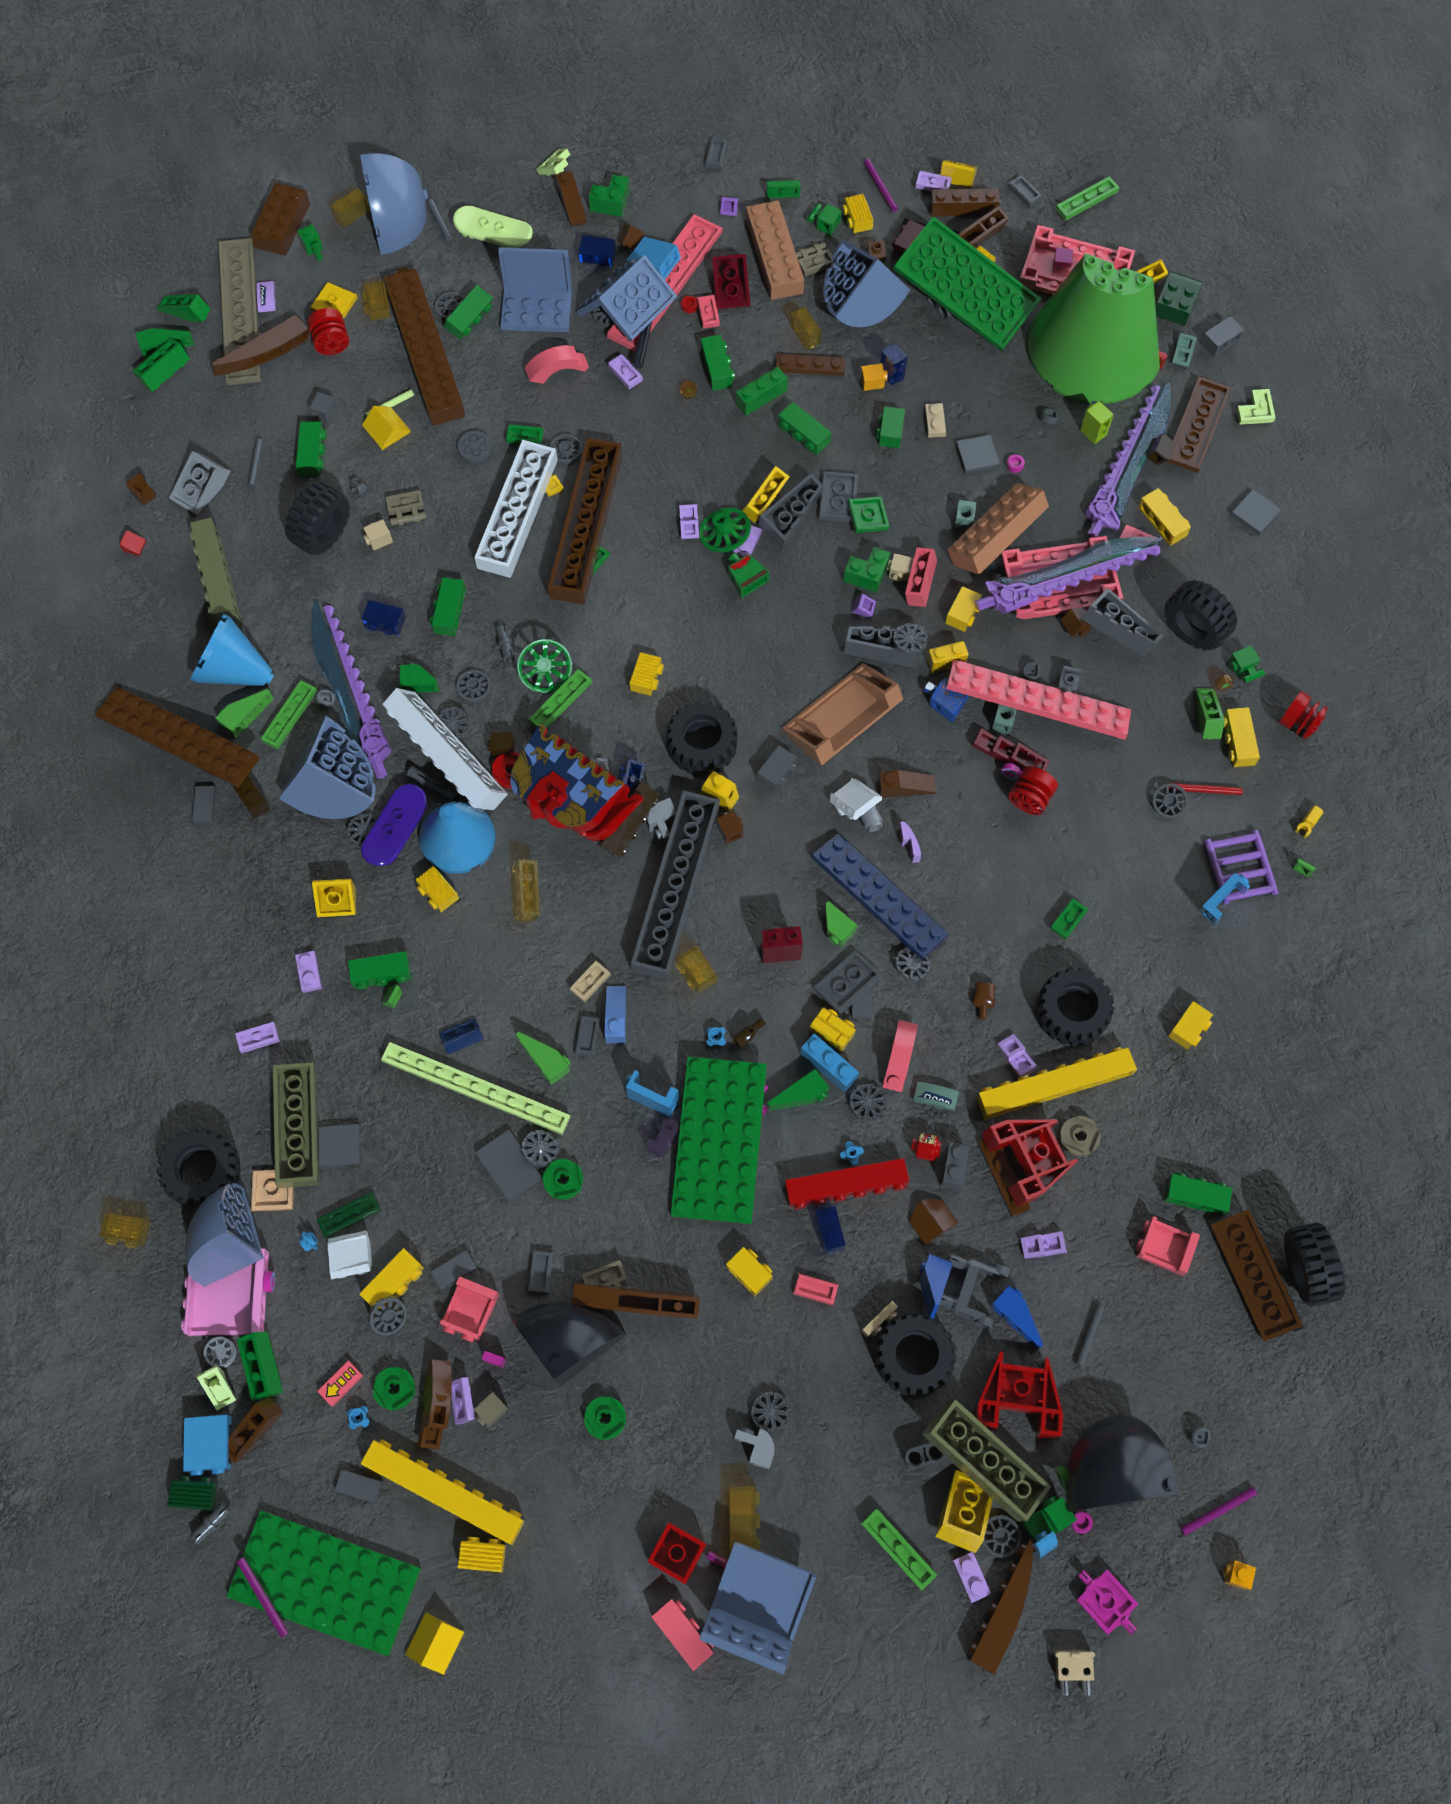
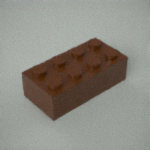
M279 183L274 184L250 234L255 248L287 255L297 230L310 206L306 190Z

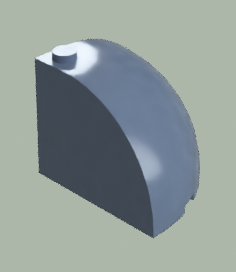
M386 154L360 155L380 253L381 255L389 254L409 245L424 228L427 218L425 201L428 199L427 189H423L418 172L406 161Z
M845 240L841 241L832 256L833 263L831 268H827L823 286L824 301L827 303V309L842 323L852 327H868L883 321L897 309L910 292V289L880 260Z
M325 716L295 763L279 799L295 809L315 817L326 819L352 817L363 812L374 801L376 786L373 784L372 777L374 773L371 764L354 739L351 741L344 734L345 730L340 725Z
M229 1183L208 1196L195 1212L188 1227L185 1242L187 1270L190 1277L204 1287L264 1258L245 1188L236 1183L231 1185Z

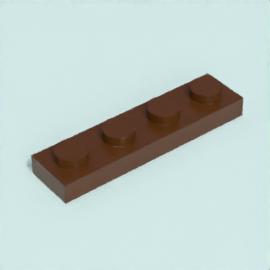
M777 354L776 367H779L783 373L844 376L845 357Z
M984 1140L978 1142L981 1153L1011 1218L1031 1209L1029 1204L1017 1208L1008 1190L1018 1180L1004 1149L1000 1148L990 1152Z

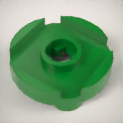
M555 1160L551 1162L543 1174L544 1188L554 1199L568 1200L575 1197L582 1190L584 1182L582 1170L571 1160ZM562 1174L565 1177H569V1180L564 1185L561 1182L558 1183V1179L561 1178L560 1175Z
M399 1367L384 1369L377 1375L374 1381V1399L381 1407L390 1411L405 1408L416 1394L414 1378L408 1371ZM392 1383L394 1385L399 1384L400 1386L398 1388L399 1392L397 1394H395L394 1392L391 1394L389 1393V1390H391L390 1385Z
M601 1396L591 1401L587 1406L584 1424L593 1437L599 1440H611L623 1431L626 1425V1412L623 1405L617 1399ZM602 1413L611 1415L608 1424L599 1421L602 1418Z

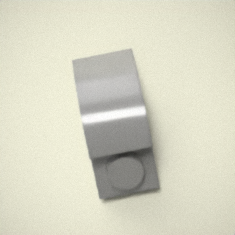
M670 798L658 802L648 813L649 831L655 830L658 840L662 839L664 845L668 843L670 836L666 825L674 823L677 813Z
M742 1428L741 1431L737 1430L734 1440L754 1446L749 1463L769 1470L775 1451L771 1436L761 1428L759 1429L758 1436H754V1431Z

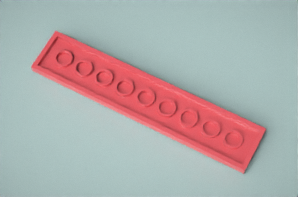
M695 214L672 243L677 245L681 259L665 281L676 295L679 294L723 232L722 227ZM671 303L652 321L651 331L654 329V327L659 322L661 317L664 315L666 310L669 308ZM614 323L607 333V338L636 352L640 333L633 340L629 341Z
M953 660L946 687L948 690L1124 740L1128 735L1131 709L1068 691L1062 692L1061 689L963 661Z

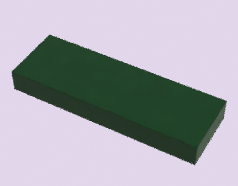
M370 1192L316 1220L324 1238H327L380 1212L381 1209L374 1193Z

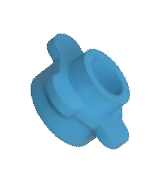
M709 1027L706 1030L708 1034L707 1045L724 1046L726 1044L724 1039L725 1029L723 1027Z
M847 1142L845 1144L846 1148L841 1152L840 1157L852 1165H857L859 1163L858 1159L864 1153L862 1147L853 1145L852 1142Z
M301 1232L302 1236L299 1238V1242L305 1251H310L313 1248L317 1250L318 1240L316 1236L310 1232Z
M367 1407L350 1408L347 1411L350 1429L354 1430L359 1426L367 1427L369 1425Z

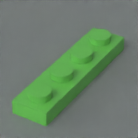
M1109 176L1056 205L1055 210L1066 221L1119 191V186Z
M577 669L529 718V722L536 728L539 724H543L548 728L592 684V679Z
M300 680L261 737L263 743L277 750L279 749L317 693L316 687Z
M875 1509L861 1523L921 1591L937 1576L878 1509Z

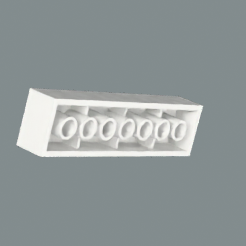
M522 440L474 557L477 569L511 578L557 464L555 448Z
M396 688L383 703L388 715L395 718L399 722L398 726L410 734L409 738L421 746V751L433 760L434 766L445 773L444 776L448 781L453 782L457 786L456 790L468 798V803L472 807L495 810L508 795L416 692Z

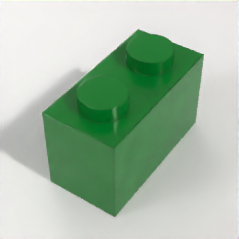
M884 406V412L880 413L878 423L882 424V427L878 428L876 437L880 439L879 446L900 448L905 409Z

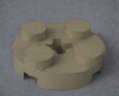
M1076 1116L1075 1118L1068 1119L1061 1127L1059 1133L1061 1147L1069 1154L1077 1157H1087L1093 1153L1101 1140L1096 1123L1085 1116ZM1082 1132L1085 1140L1078 1141L1075 1133Z

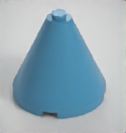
M223 614L190 680L196 683L264 686L265 683L270 684L274 675L271 674L272 669L231 617Z
M464 801L448 802L435 808L423 821L419 833L420 847L428 862L438 870L451 874L467 873L479 864H484L493 852L496 841L495 828L489 815L483 809L474 808Z

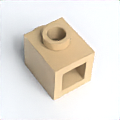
M383 519L364 527L366 535H363L367 546L371 545L373 551L393 543L391 534Z
M894 553L893 560H889L887 570L890 571L889 578L908 582L914 558Z

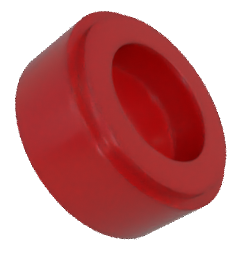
M693 296L684 297L681 300V309L688 314L694 313L698 309L697 299Z

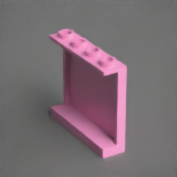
M261 1249L263 1259L205 1287L195 1282L188 1274L185 1278L187 1297H184L183 1308L186 1311L185 1318L182 1319L181 1323L184 1334L187 1336L248 1335L253 1332H264L266 1292L263 1289V1276L268 1271L269 1252L266 1249Z

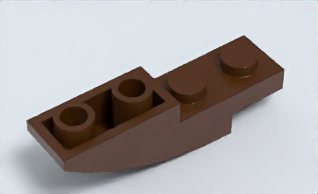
M430 1359L422 1396V1402L425 1403L417 1441L418 1447L439 1449L443 1429L448 1427L452 1392L451 1363L449 1361Z

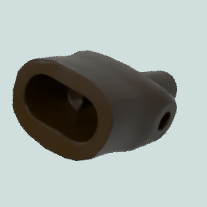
M760 1018L754 1024L746 1026L734 1035L732 1040L735 1045L741 1049L755 1037L756 1031L766 1024L765 1021Z

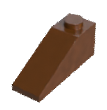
M572 171L556 174L557 189L571 227L587 223Z
M900 770L880 771L879 794L882 798L936 794L934 775Z
M270 1397L256 1403L229 1437V1458L234 1463H237L258 1442L284 1412Z

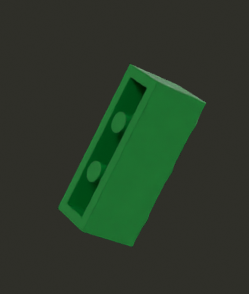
M476 285L446 319L444 328L460 341L464 336L468 337L473 330L472 327L481 322L482 315L484 313L488 314L492 309L493 297Z
M721 335L701 338V351L712 391L732 387V380L735 379L734 370L730 369V356L726 355V341H722Z
M170 338L135 368L133 372L142 385L153 392L163 382L171 378L178 369L185 366L190 357L179 342Z
M776 367L736 391L737 407L747 416L785 393L788 389L787 376L779 367Z
M794 402L779 414V427L783 431L788 432L795 441L802 443L808 451L813 452L815 455L819 454L831 442V432Z
M300 422L296 468L300 477H321V470L324 469V460L322 459V455H325L324 440L327 439L326 429H323L321 422Z
M443 577L441 584H438V600L435 599L434 601L435 613L430 618V626L433 627L434 634L456 636L466 592L464 580Z
M406 951L348 961L350 983L353 988L359 990L367 989L368 986L373 985L379 987L386 986L391 982L405 983L407 980L412 979L410 959Z
M1174 1173L1168 1177L1164 1201L1224 1216L1230 1209L1233 1188L1227 1187L1225 1183L1215 1182L1213 1184L1207 1182L1204 1178L1195 1177L1192 1179L1188 1178L1186 1174Z
M253 1332L238 1338L237 1343L251 1400H264L283 1393L268 1332Z

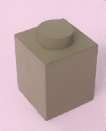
M494 1392L474 1409L477 1413L475 1416L477 1421L482 1426L487 1424L489 1427L509 1410Z

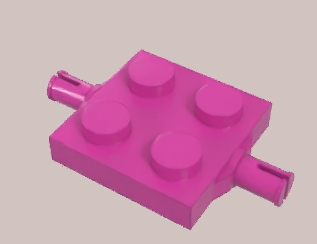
M1108 1569L1095 1579H1092L1085 1570H1082L1078 1577L1087 1586L1084 1592L1076 1599L1079 1605L1106 1635H1109L1115 1627L1123 1625L1130 1635L1133 1634L1137 1627L1128 1618L1131 1611L1138 1605V1602Z

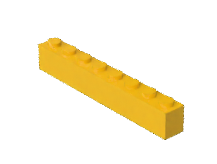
M1118 1047L1105 1055L1103 1053L1095 1054L1089 1060L1082 1058L1074 1061V1064L1066 1066V1064L1059 1065L1053 1071L1042 1070L1037 1072L1036 1076H1022L1016 1082L1006 1081L999 1084L997 1088H983L977 1096L985 1120L1133 1075L1137 1068L1129 1048L1122 1049Z
M382 1439L379 1443L373 1440L361 1462L363 1466L506 1543L514 1544L525 1522L520 1519L522 1514L513 1509L509 1512L503 1510V1504L494 1499L488 1502L483 1499L485 1494L475 1489L472 1492L464 1489L466 1484L457 1479H454L453 1482L445 1479L447 1474L438 1469L435 1472L427 1469L429 1464L419 1459L416 1462L408 1459L410 1454L401 1449L398 1452L391 1450L392 1445Z

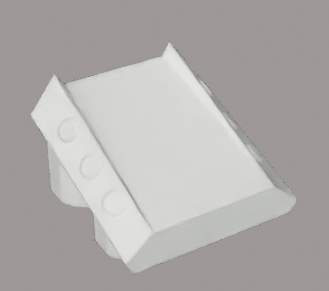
M853 778L837 792L831 793L830 803L835 806L839 815H847L849 819L854 820L882 800V796Z
M367 1230L328 1239L331 1279L345 1278L354 1274L366 1275L371 1270V1247Z

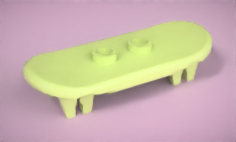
M474 206L460 207L453 216L455 228L464 237L468 235L471 239L475 238L498 246L520 248L526 245L533 235L532 227L527 222Z

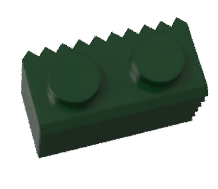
M179 1476L178 1480H171L167 1507L214 1511L218 1484L212 1483L213 1479L200 1478L199 1482L191 1481L192 1477Z

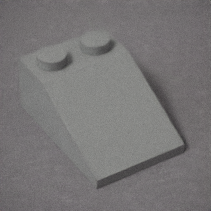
M192 451L169 498L198 515L223 487L230 471L205 455Z

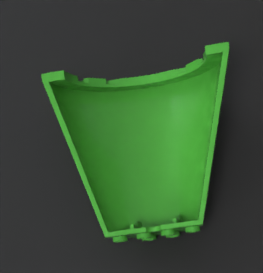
M1085 253L1037 313L1029 327L1027 336L1028 355L1033 368L1044 382L1046 380L1058 393L1085 403H1092V401H1103L1102 404L1115 403L1140 393L1147 384L1149 385L1160 369L1153 278L1125 267L1117 270L1114 268V263Z

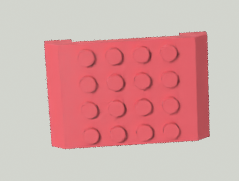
M1038 225L1019 282L1028 289L1053 295L1085 253L1114 263V268L1121 270L1124 267L1130 269L1135 250L1120 246L1118 251L1053 234L1054 229ZM1056 247L1073 249L1071 268L1054 266Z
M1107 536L1089 538L1088 542L1023 552H1020L1019 549H1012L1001 553L1008 585L1022 582L1033 586L1113 559ZM1108 569L1104 576L1093 575V579L1090 582L1079 580L1080 583L1076 587L1066 585V589L1063 592L1053 590L1049 597L1040 595L1036 602L1014 610L1017 618L1030 619L1068 613L1072 608L1084 607L1085 610H1088L1107 588L1123 600L1117 572Z

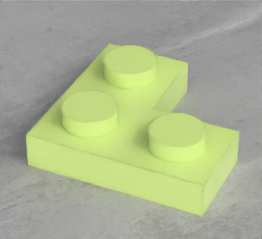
M558 149L536 169L539 175L548 176L562 173L564 171L563 168L568 165L566 158L570 155L567 149Z
M1269 389L1252 390L1250 395L1253 405L1238 406L1237 408L1240 425L1275 421Z

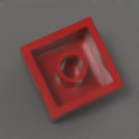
M668 1522L647 1562L686 1585L707 1544Z

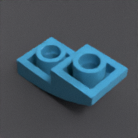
M1044 1530L1035 1537L1036 1542L1032 1544L1036 1550L1034 1554L1039 1560L1058 1546V1541L1053 1531L1047 1533Z

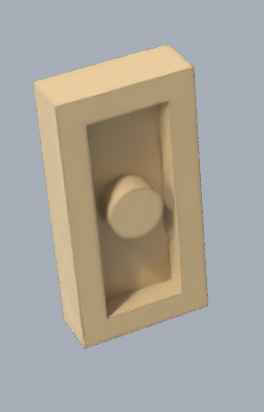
M943 403L925 404L928 438L945 437L946 427Z
M595 961L572 985L570 991L585 1003L611 974Z
M893 1301L889 1303L862 1330V1334L866 1338L870 1335L875 1337L883 1329L880 1325L885 1321L889 1323L897 1315L895 1311L898 1306Z

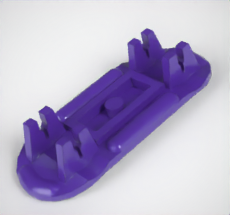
M404 784L393 792L361 845V854L366 862L374 866H385L395 861L427 808V797L422 788L414 784Z

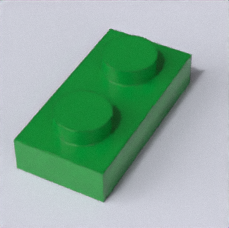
M800 180L767 181V198L800 197Z
M509 424L506 441L511 444H521L522 440L542 445L544 429L541 427Z
M1072 899L1050 930L1066 940L1089 909L1075 899Z

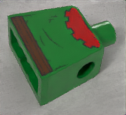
M734 553L728 558V561L731 563L728 567V575L741 598L769 582V571L751 555H746L740 559Z

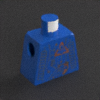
M943 678L938 686L928 682L924 692L932 695L930 707L953 723L969 695L946 689L948 683L946 678Z

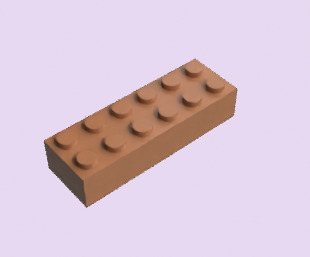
M779 200L746 207V222L770 299L774 300L803 294L804 278Z
M1016 483L948 549L953 565L980 574L1049 507L1044 491Z

